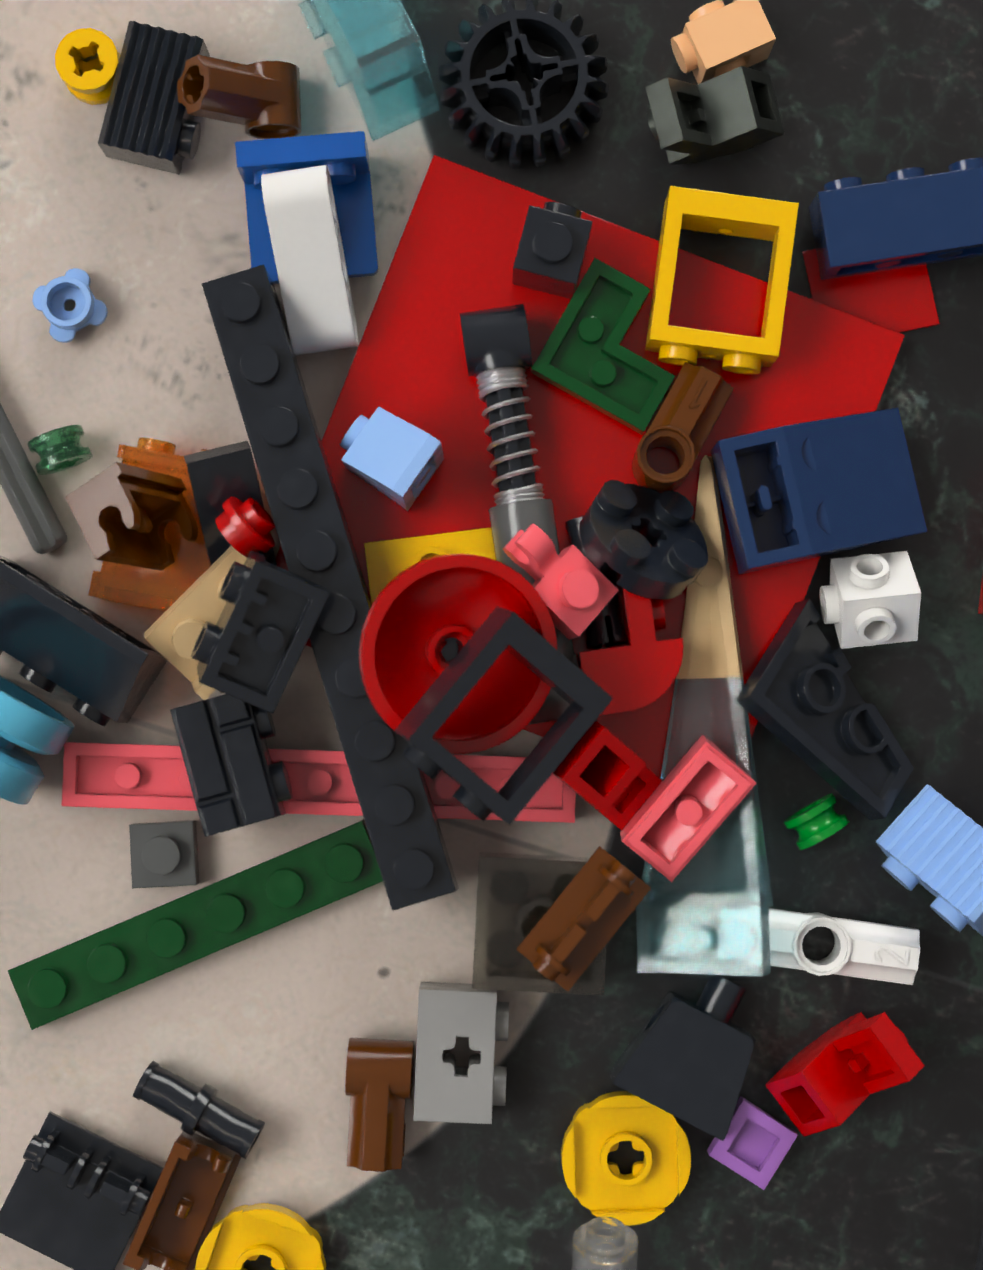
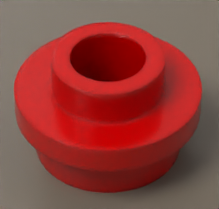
M230 496L222 504L224 511L215 519V523L224 538L240 554L248 557L251 550L255 552L260 550L267 553L275 546L274 538L270 533L275 528L274 521L257 501L248 498L245 502H242L238 498Z

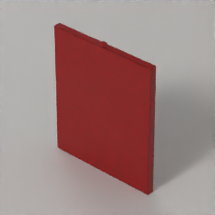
M816 249L802 251L812 296L810 299L899 333L940 324L926 264L821 280Z

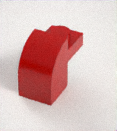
M619 586L624 630L628 637L627 646L585 651L577 654L578 668L613 698L600 716L625 713L643 708L659 699L676 679L683 658V638L657 641L655 630L666 628L663 599L658 600L638 596Z
M596 720L552 773L621 831L662 782L658 776L645 766L646 762Z
M860 1012L833 1026L798 1052L765 1086L802 1136L805 1137L840 1126L870 1094L911 1081L925 1065L910 1047L904 1033L893 1024L885 1012L868 1019Z

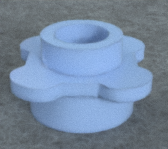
M73 268L68 270L65 276L53 279L46 286H39L33 294L32 301L34 307L43 312L51 324L49 329L50 335L61 343L71 342L75 338L77 331L88 325L99 326L107 317V306L103 301L95 298L89 288L90 276L82 269ZM68 300H73L76 303V307L72 311L65 310L64 305Z

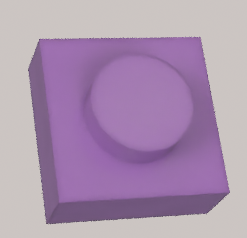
M740 1096L724 1141L715 1137L707 1152L709 1156L764 1190L798 1134L786 1124Z

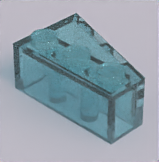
M305 0L298 4L313 39L316 40L323 36L329 48L322 51L329 71L338 88L344 85L347 86L372 141L440 110L420 37L400 0Z

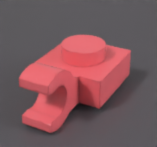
M534 523L525 532L522 529L519 530L503 548L507 556L535 580L532 586L545 602L554 626L568 640L579 637L619 591L574 545L564 548L557 554L552 540Z

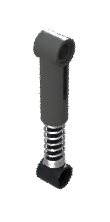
M524 304L460 313L468 375L478 379L479 398L486 402V409H484L481 415L489 421V426L484 431L486 435L491 437L492 441L486 450L494 455V461H492L489 467L496 471L497 478L492 482V485L499 489V492L494 495L496 499L494 502L497 505L489 509L496 561L511 567L532 585L535 580L507 556L503 550L505 545L519 530L522 529L525 532L534 523L552 540L557 554L560 553L553 502L551 499L543 498L545 495L542 493L544 490L542 488L543 484L536 482L535 471H539L541 467L534 466L532 454L537 453L538 450L531 448L530 437L534 436L535 432L529 431L527 421L533 415L526 414L525 402H528L530 398L523 395V391L528 387L526 384L528 380L525 379L527 375L524 373L529 367H532L530 339ZM555 627L557 650L578 667L572 639L568 640ZM550 689L543 706L528 725L557 721L570 704L553 689Z

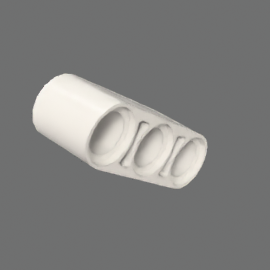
M321 165L261 175L267 223L291 345L295 356L358 346L356 316L328 166Z

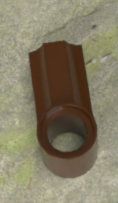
M196 55L186 60L184 71L177 80L178 102L185 106L188 115L245 125V133L248 136L259 139L295 137L301 134L299 67L295 64L282 61H262L245 65L203 55Z
M684 363L650 427L641 438L632 461V471L640 486L662 493L666 490L674 491L678 489L686 480L694 461L734 390L732 386L723 380L722 376L703 366ZM655 447L669 448L676 453L680 468L672 474L658 473L649 466L646 453Z
M349 1038L345 1093L346 1096H350L347 1166L355 1167L362 1171L377 1172L402 1168L406 1131L405 1107L406 1099H411L414 1041Z

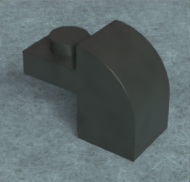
M740 66L698 85L667 77L645 87L650 104L647 112L649 128L654 138L660 143L661 149L666 150L669 164L697 163L734 154L785 134L769 73Z

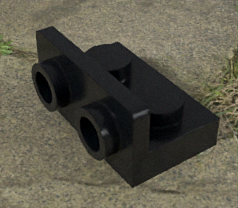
M253 550L249 552L244 565L234 561L219 593V598L227 601L216 625L208 621L204 624L192 650L191 658L199 661L197 665L199 683L274 713L330 594L328 589L266 562L264 555Z

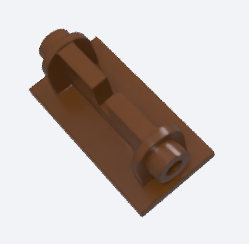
M599 846L516 950L533 963L532 966L551 982L555 981L568 992L650 891L651 887Z

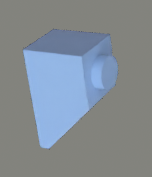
M379 406L370 419L361 414L348 429L340 444L342 448L347 450L341 459L345 468L407 511L444 460L442 444L439 440Z

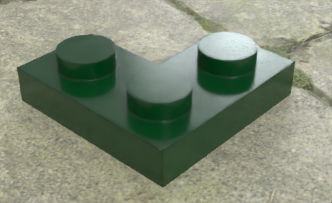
M594 258L533 365L531 373L642 435L674 380L675 375L620 345L651 289Z

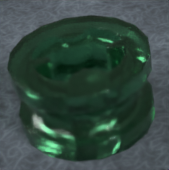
M81 425L57 428L36 436L27 443L30 452L37 453L40 457V462L35 466L39 475L64 471L92 458L91 449L81 445L80 439L85 434Z

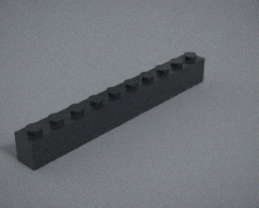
M264 264L202 283L288 570L291 573L326 587L330 593L309 639L391 909L394 911L455 892L459 887L424 773L402 755L410 743L391 729L378 715L366 694L359 666V645L362 628L372 603L299 365L293 352L274 284Z

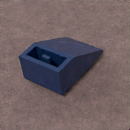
M898 408L786 425L719 440L710 451L739 575L928 532Z

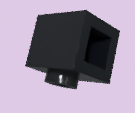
M546 202L544 208L529 205L513 266L512 284L571 299L577 288L593 221L582 219V212L579 209L563 203Z

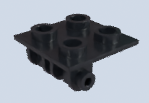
M50 1111L39 1134H35L23 1155L25 1162L0 1210V1233L73 1270H115L164 1167Z

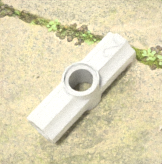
M725 902L718 957L719 959L806 970L818 976L835 974L913 985L919 964L920 930L918 928L830 917L819 912L801 913ZM815 927H827L834 935L832 952L821 960L806 958L802 948L804 936Z

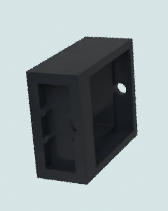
M497 606L394 731L410 743L402 755L433 780L441 770L460 785L453 797L484 822L492 812L510 825L613 698L517 614ZM504 649H506L570 705L497 793L432 737Z

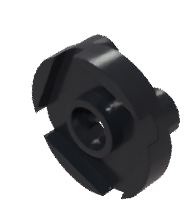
M610 480L605 482L580 521V540L589 559L599 570L604 562H606L614 571L621 574L616 584L638 596L658 600L672 599L680 595L687 585L692 584L708 562L705 538L696 522L691 518L694 514V508L685 496L673 490L659 493L644 486Z

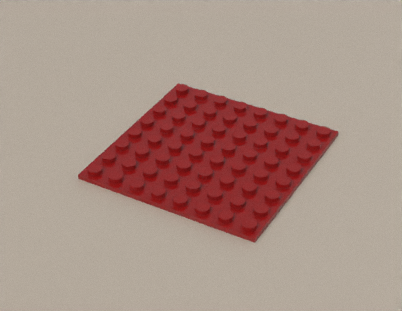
M433 155L322 438V444L370 600L371 595L364 543L491 527L489 509L497 505L494 502L496 500L494 495L499 492V489L494 487L492 482L497 478L496 471L489 467L492 461H494V455L486 450L489 444L492 443L491 437L484 433L487 426H489V421L481 415L484 409H486V402L479 398L478 379L468 375L460 313L524 304L533 367L571 300L512 284L513 266L529 205L544 208L546 202L556 201ZM582 212L581 218L593 221L577 288L594 258L650 288L649 295L620 345L675 375V378L644 433L641 435L532 374V367H529L524 373L527 375L525 379L528 380L526 382L528 387L523 391V395L530 398L528 402H525L526 414L533 415L531 419H527L529 431L535 432V435L530 437L531 448L538 450L537 453L532 454L534 466L541 467L539 471H535L536 482L543 484L542 488L544 490L542 493L545 494L543 498L551 499L553 502L560 552L570 546L565 522L583 517L605 482L617 480L625 484L639 485L632 471V461L636 449L682 368L680 365L659 361V352L645 351L660 241ZM678 248L668 325L761 338L768 282ZM787 290L779 357L771 367L761 366L759 374H739L723 370V361L697 358L696 366H703L722 376L723 380L732 386L734 390L694 461L686 480L678 489L674 490L691 502L694 508V514L691 518L695 521L700 462L705 455L711 456L710 451L719 440L786 425L876 411L905 335ZM378 406L427 432L442 444L444 460L408 511L346 469L341 461L347 450L342 448L340 444L348 429L361 414L370 419ZM655 447L646 453L649 466L658 473L672 474L680 468L676 453L669 448ZM721 495L720 502L743 677L675 679L669 689L653 703L634 711L599 716L596 719L597 722L607 728L646 762L645 766L662 781L702 735L712 741L741 767L758 720L735 700L794 604L805 599L820 557L739 575ZM280 545L275 558L276 566L289 571ZM687 587L680 595L672 599H663L666 628L655 630L657 641L681 638ZM586 630L579 637L572 639L576 658L579 652L599 650L587 649ZM308 639L306 646L312 648L310 639ZM445 640L439 647V656L443 661L446 660L442 656L441 650L447 644ZM624 643V644H621V645L612 646V647H607V648L627 646V645H626V643ZM603 644L600 649H606V644ZM556 721L530 724L523 730L544 737Z

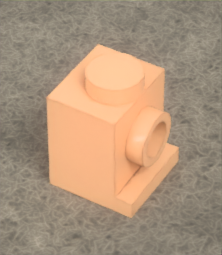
M716 0L701 6L690 14V22L685 23L683 33L671 38V46L676 61L683 73L686 74L692 71L697 83L700 84L740 66L748 68L768 59L776 37L759 0H733V3L726 6L723 0Z

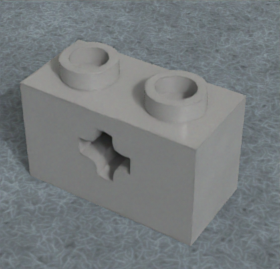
M420 983L413 1121L492 1124V1106H505L507 1067L494 1066L495 1041H508L509 1002H497V985ZM456 1037H469L470 1049L481 1052L469 1057L468 1067L455 1066V1056L450 1053H444V1050H450L455 1047Z

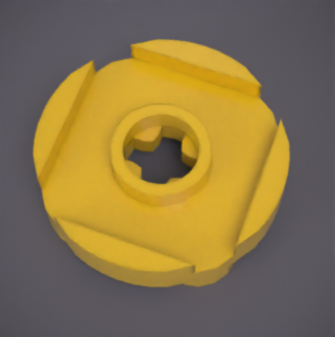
M616 1091L601 1095L592 1102L586 1103L577 1109L563 1138L561 1162L567 1187L582 1206L589 1209L591 1214L604 1222L630 1226L654 1220L665 1212L664 1208L674 1201L678 1193L680 1196L689 1179L691 1152L687 1136L674 1115L628 1091ZM631 1141L634 1150L644 1152L643 1161L633 1163L632 1173L626 1175L620 1174L617 1163L607 1162L608 1153L618 1150L619 1142Z
M258 1203L235 1207L226 1217L213 1226L201 1245L195 1270H247L243 1268L244 1262L246 1260L256 1261L260 1255L270 1257L272 1259L271 1266L276 1270H326V1261L322 1250L321 1236L316 1229L309 1226L303 1217L283 1206Z

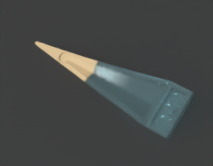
M705 455L700 462L695 522L706 541L708 562L692 584L687 585L681 633L684 645L683 658L675 679L660 779L663 781L693 744L704 735L756 781V785L672 882L645 861L642 881L650 886L651 889L636 907L638 972L764 976L771 973L769 907L773 906L748 711L735 701L744 687V678L719 486L712 457Z

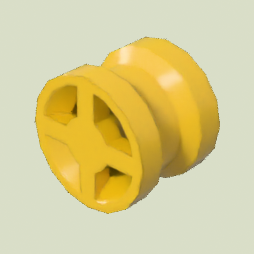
M92 28L77 29L67 34L58 44L55 53L56 69L61 79L67 85L71 94L81 102L97 105L105 104L109 101L120 59V54L113 41L102 31ZM96 53L98 54L97 58L94 59V60H89V61L85 62L84 60L81 59V58L86 59V58H88V57H93Z

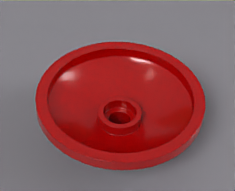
M462 553L444 554L422 560L408 567L392 579L372 604L362 628L359 645V666L362 682L372 706L383 721L393 730L398 727L451 663L452 660L443 661L440 658V644L445 639L454 638L458 643L459 653L497 606L517 614L557 649L555 627L549 610L530 582L511 567L499 561L483 556ZM504 649L432 738L451 754H471L496 747L511 739L531 722L543 706L551 688L509 651Z

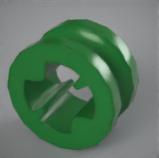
M833 794L817 799L784 820L783 823L788 830L794 829L797 831L799 838L796 841V845L799 850L807 849L825 840L849 823L845 814L839 815L835 812L834 804L837 800Z

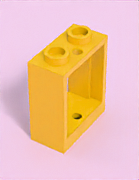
M670 186L664 204L645 351L659 352V361L683 366L685 362L696 365L697 358L723 361V370L739 374H759L761 366L771 367L779 357L799 203ZM681 229L773 241L761 338L668 325Z

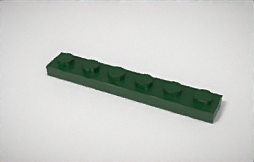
M363 820L8 970L31 1030L383 882L366 825Z

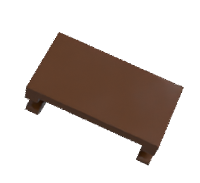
M116 462L65 496L95 560L162 571L175 562L171 544L164 537V530L169 522L173 520L178 522L180 533L186 540L196 541L198 537L196 520L182 494L186 487L181 478Z
M182 1132L173 1144L123 1265L135 1270L146 1269L147 1265H154L163 1270H194L201 1245L213 1226L242 1157L224 1145L195 1133L191 1136Z

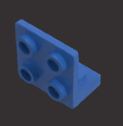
M364 131L235 142L237 168L245 185L251 268L264 264L273 284H279L263 201L261 175L327 165L333 188L348 277L374 276L378 273L369 151Z

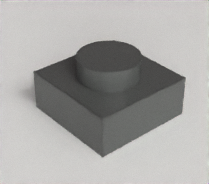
M196 820L129 824L132 889L199 884Z

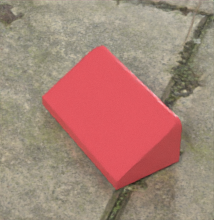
M702 735L660 783L624 829L620 831L621 841L672 882L756 785V781L712 741Z

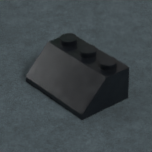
M0 556V655L4 651L22 662L24 665L20 669L19 674L43 690L52 693L56 685L76 696L77 700L72 707L97 724L105 727L110 719L117 723H128L167 660L159 652L14 561Z

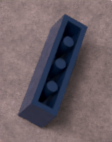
M970 158L955 162L948 166L949 172L925 175L924 168L913 167L889 173L886 175L885 182L862 185L860 177H847L826 183L824 191L818 192L809 206L821 280L983 256V158Z

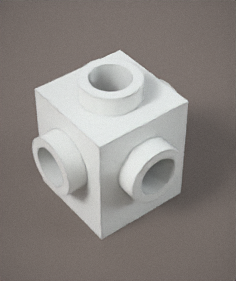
M907 551L863 554L831 559L830 585L820 587V609L824 624L834 623L841 649L918 640L921 590Z

